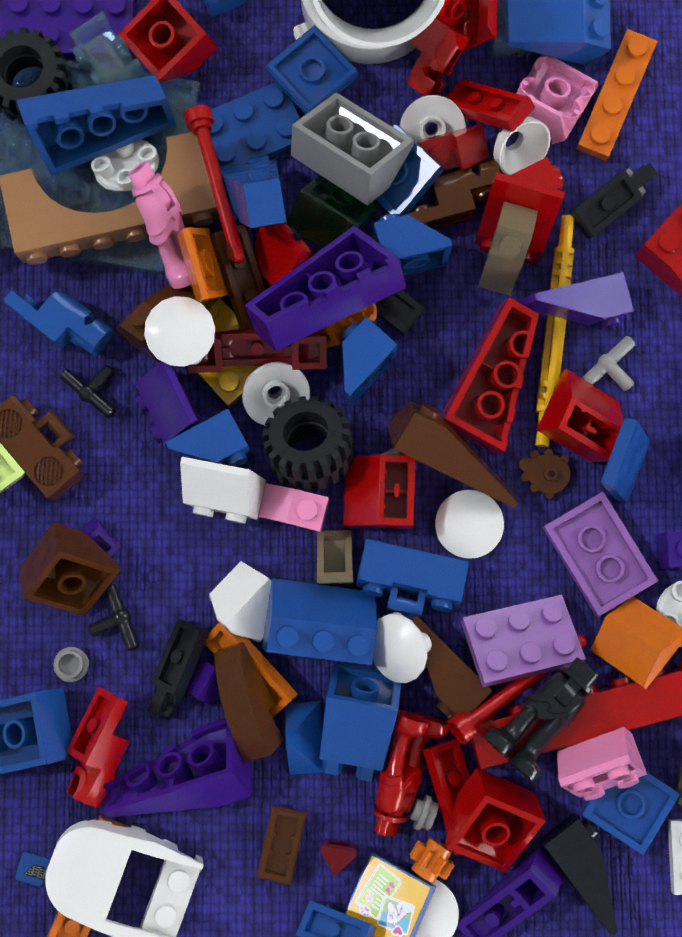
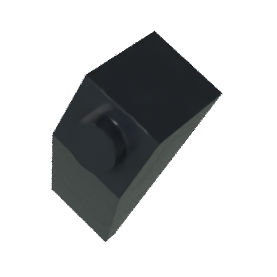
M571 814L539 840L604 928L613 936L617 933V927L601 848L594 840L599 835L586 818L580 821Z

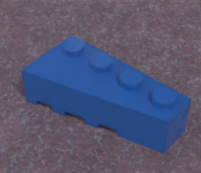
M156 75L16 100L24 125L51 176L177 125Z
M268 155L249 158L248 164L220 169L234 219H239L240 223L249 228L287 222L276 159L269 160Z

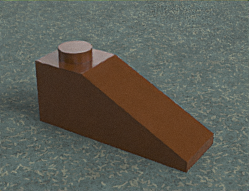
M414 615L410 620L414 622L421 632L426 633L430 637L432 644L431 650L427 653L425 667L434 694L441 700L436 706L449 719L458 712L474 711L492 690L489 687L482 688L479 677L417 615Z

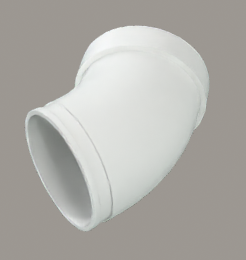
M301 0V6L305 22L309 23L311 27L315 25L348 61L361 64H379L396 60L414 50L416 47L410 43L411 39L420 34L433 22L443 7L445 0H423L421 5L403 21L378 29L357 27L343 21L322 0Z

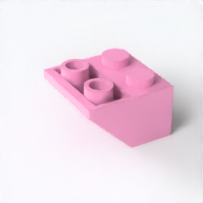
M625 727L557 751L560 786L579 798L584 797L586 801L604 796V790L614 786L622 789L639 783V777L647 775L633 734Z

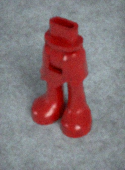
M398 710L391 737L389 763L387 769L383 768L380 771L374 809V815L378 817L374 829L375 833L382 836H396L400 823L406 822L407 816L404 813H410L423 779L422 774L425 766L420 763L423 749L428 739L442 738L447 735L449 730L447 722L418 712L410 711L408 713Z

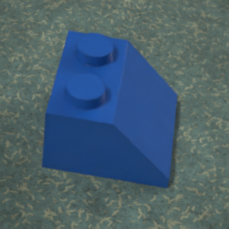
M388 214L381 217L379 222L374 223L373 239L400 259L403 277L447 266L452 243L451 239L410 215L399 217V214Z
M367 317L360 324L354 321L342 335L345 339L342 342L345 404L349 408L353 406L396 358L398 344Z
M229 409L165 442L168 449L179 459L186 457L243 468L250 463L248 458L253 456Z

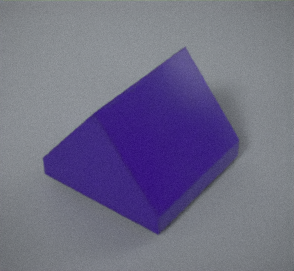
M203 658L194 671L186 690L196 699L213 707L220 698L215 665Z

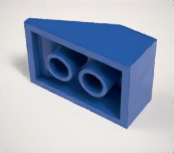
M504 0L505 45L585 66L611 50L610 0Z
M64 688L36 691L0 700V774L74 758L66 752L72 740Z

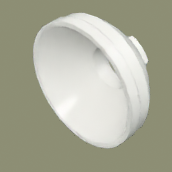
M526 117L523 123L513 132L505 129L499 132L493 152L494 160H496L499 169L506 175L511 176L544 159L549 150L551 140L548 127L536 118ZM518 131L519 136L516 142L506 147L507 139L512 133Z

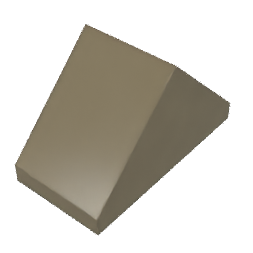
M351 530L317 532L318 584H353Z

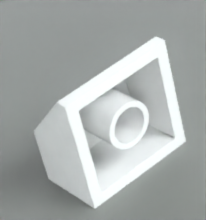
M186 457L181 458L182 498L184 504L194 507L192 513L206 517H213L214 512L226 514L225 520L246 524L247 518L258 520L266 483L264 478L249 469Z

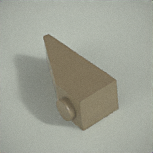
M504 201L478 287L511 295L533 236L538 214L537 210Z

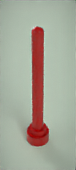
M195 105L184 112V118L187 128L192 131L193 135L197 136L231 260L239 264L244 261L245 255L210 134L214 119L208 105Z
M578 634L577 637L581 648H583L587 643L586 637ZM550 672L514 680L474 711L458 712L447 721L450 731L460 743L465 745L477 736V731L480 729L482 722Z

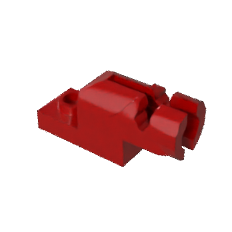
M445 0L443 7L433 22L420 34L411 39L410 43L422 51L411 70L407 84L424 96L440 95L445 87L442 76L450 77L452 75L453 68L469 41V38L455 27L471 0Z
M99 686L66 750L68 754L79 760L66 793L74 795V799L96 808L101 807L108 793L104 788V784L114 781L116 777L115 772L130 742L114 732L122 718L128 701Z

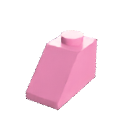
M265 483L258 517L321 532L330 499L293 488Z

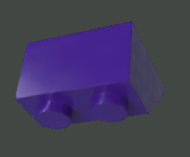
M160 361L135 383L140 392L135 395L136 401L143 414L149 411L154 421L149 427L158 444L164 442L166 445V441L202 423L178 372L173 366Z

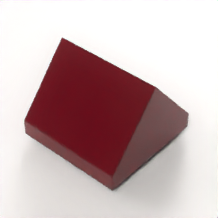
M324 838V840L322 839L320 852L334 876L356 858L357 845L355 843Z

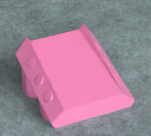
M541 54L534 63L529 75L520 83L516 94L531 98L535 108L527 117L536 118L544 123L549 129L552 144L566 140L599 85L598 81L559 59Z

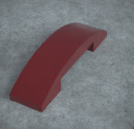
M254 329L215 332L214 343L210 351L198 364L188 365V373L223 372V367L262 366L271 362L291 364L292 370L327 369L326 334L315 332L275 351L255 333Z

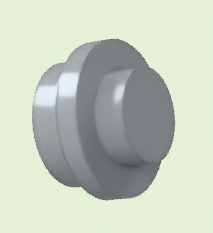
M64 648L55 656L53 663L54 671L63 681H78L86 675L89 669L88 656L80 648Z
M425 795L423 800L416 799L411 810L410 819L414 821L413 828L418 831L421 828L429 831L436 818L439 804L432 801L431 796Z

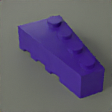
M353 226L252 299L245 307L255 333L275 351H278L405 289L406 286L400 259L356 226Z

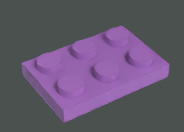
M604 492L597 494L542 527L596 617L601 616L658 582V579Z
M562 595L463 617L461 621L482 688L558 670L562 666L567 668L576 657L580 658L583 662L586 659Z

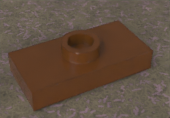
M276 804L272 805L257 878L287 885L292 884L307 816L306 811Z

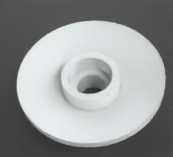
M427 95L415 100L407 107L400 121V127L416 142L466 128L465 119L459 107L450 99L439 95ZM429 122L436 124V131L433 134L425 132V126Z
M284 362L267 363L254 370L247 378L242 391V400L246 412L254 421L266 426L265 422L268 417L274 418L273 411L277 407L281 409L285 407L284 402L290 399L292 403L299 401L298 397L305 396L306 400L310 399V387L304 374L300 370H292V365ZM274 386L280 387L278 393L273 395L268 393L270 388Z

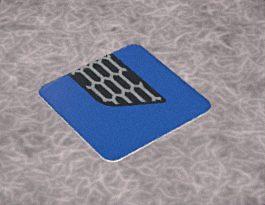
M23 852L15 879L38 887L42 886L49 859Z

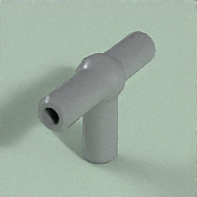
M625 336L607 354L601 355L598 362L582 379L594 385L607 373L624 391L629 390L634 385V381L621 369L617 362L635 346L634 340L629 336Z

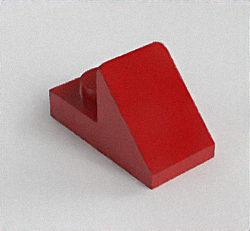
M483 124L417 141L445 170L456 167L465 170L489 158Z

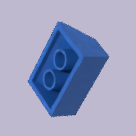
M272 578L262 648L266 652L372 665L377 634L376 601L374 596L366 595L362 590Z

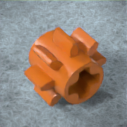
M429 837L426 844L418 840L409 854L410 858L415 861L411 869L431 883H435L438 876L447 880L455 866L454 862L449 860L453 851L446 849V845L433 837Z

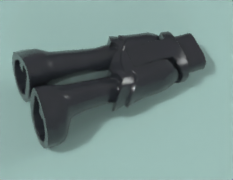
M576 657L567 668L562 666L559 669V673L548 678L533 694L527 696V700L520 704L525 707L510 722L501 728L490 727L482 737L496 751L507 758L513 751L519 738L537 718L545 719L527 741L507 759L519 772L535 783L541 775V769L538 764L539 756L549 742L564 727H568L571 721H574L585 704L586 695L592 692L589 687L598 678V675L580 658Z

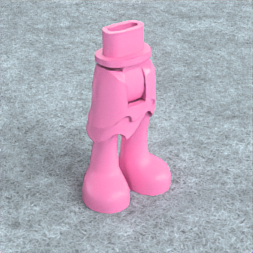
M148 161L142 162L128 174L134 185V188L131 190L133 198L136 197V204L144 220L150 243L158 245L165 267L166 278L171 287L174 289L191 285L177 238V234L181 229L185 228L181 216L183 212L180 208V203L171 187L162 180L161 174H155Z

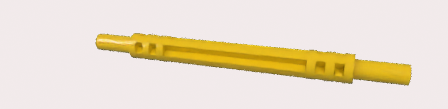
M572 215L561 216L558 246L554 248L550 289L571 284L574 248H572L574 217ZM548 314L546 317L536 413H539L538 425L560 379L566 319ZM537 431L535 446L549 447L550 438Z

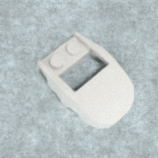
M84 820L70 826L57 841L46 870L45 887L50 901L61 914L111 937H176L198 875L204 864L201 856L196 854L193 859L178 851L176 844L166 839L162 840L147 833L146 829L134 825L131 828L112 825V822L102 820ZM131 850L164 859L140 927H132L106 919Z

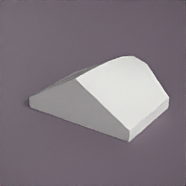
M240 561L209 594L217 620L232 634L261 642L264 636L271 580Z

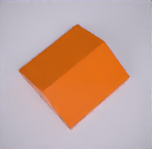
M187 227L181 229L177 234V238L196 301L204 302L228 296V291L210 239V229Z
M633 596L606 615L590 650L646 690L682 644V627Z

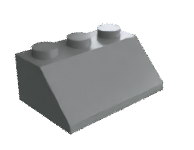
M337 92L292 125L291 156L367 206L389 189L414 146L413 139Z

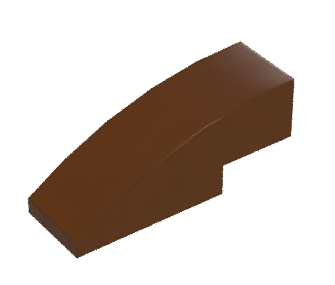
M244 642L217 650L214 653L219 695L227 724L243 762L271 756L284 742L269 712V709L275 704L273 697Z

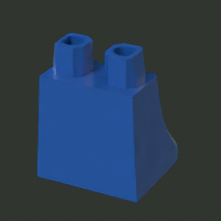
M344 663L333 666L326 697L319 758L323 760L324 773L331 775L342 774L343 764L357 766L355 777L359 780L374 781L377 772L382 771L399 710L401 683L393 682L386 678L379 670Z

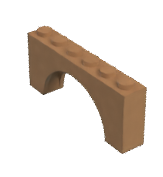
M192 132L166 137L167 155L161 176L162 180L171 187L180 203L184 226L194 225L195 227L210 225L213 223V220L219 219V214L197 136L193 135ZM32 168L0 175V186L14 253L23 263L38 265L45 263L47 258L59 255L61 257H73L80 254V250L93 247L97 250H103L112 247L115 242L124 240L138 242L146 239L147 235H149L136 201L112 211L99 213L81 212L64 207L46 195L40 179Z

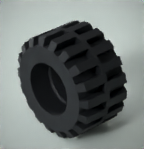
M20 28L19 33H15L13 29L6 31L7 36L0 37V112L4 113L11 121L17 119L19 124L23 125L24 122L16 100L73 90L72 73L58 45L48 35L44 37L41 31L34 29L31 34L28 28ZM28 67L43 69L39 79L32 85L22 88L12 86L15 76L21 70Z
M302 396L298 397L299 401L293 403L290 399L284 402V408L277 407L273 411L274 418L268 417L265 422L267 429L263 430L262 437L271 470L274 475L278 476L281 483L285 485L289 482L290 488L298 490L301 486L305 492H312V487L319 486V490L326 489V483L331 482L334 485L340 481L339 474L346 475L349 470L348 464H352L354 458L352 452L354 447L348 419L344 417L343 410L339 406L334 408V403L328 399L321 402L320 397L313 396L311 400H306V397ZM308 437H319L325 440L320 446L312 450L301 451L293 448L297 442Z

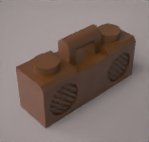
M12 395L0 405V443L46 498L56 502L86 476L80 468L84 464L81 458L71 448L67 451L63 449L75 436L53 411H49L38 420L36 416L40 412L28 398L22 401L15 395ZM47 426L58 437L54 443L43 432Z

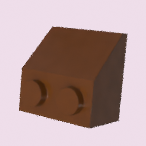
M53 522L19 567L22 599L85 616L121 569L84 531Z

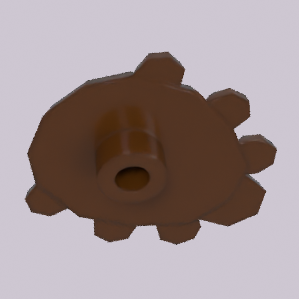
M551 449L545 450L543 455H540L537 450H533L530 453L531 458L524 457L519 461V468L525 472L521 475V480L531 482V492L535 493L540 490L545 493L546 498L552 499L556 493L563 491L570 481L571 471L567 464L569 458L567 455L558 457L553 454Z

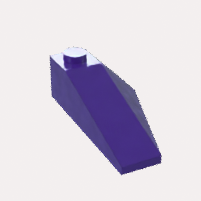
M226 718L198 727L191 732L193 737L177 747L172 743L163 749L164 755L149 764L141 762L115 778L113 782L107 783L106 790L108 793L104 799V816L108 818L220 807L251 797L250 762H243Z

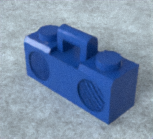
M366 539L356 587L362 588L364 594L374 597H381L383 593L390 594L387 609L422 616L424 602L431 603L430 607L434 610L451 612L452 608L458 609L462 602L469 562ZM397 593L416 596L418 598L416 601L412 599L398 597Z

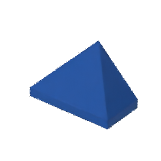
M320 701L288 703L285 706V740L290 775L324 773L323 760L319 759L322 740Z

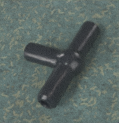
M104 365L88 384L69 369H64L61 372L60 380L78 393L82 401L90 403L107 418L115 415L116 407L98 393L115 374L112 368Z
M110 584L104 591L112 614L89 624L88 631L91 636L96 637L118 627L126 649L133 651L139 648L140 643L131 624V613L125 608L116 584Z

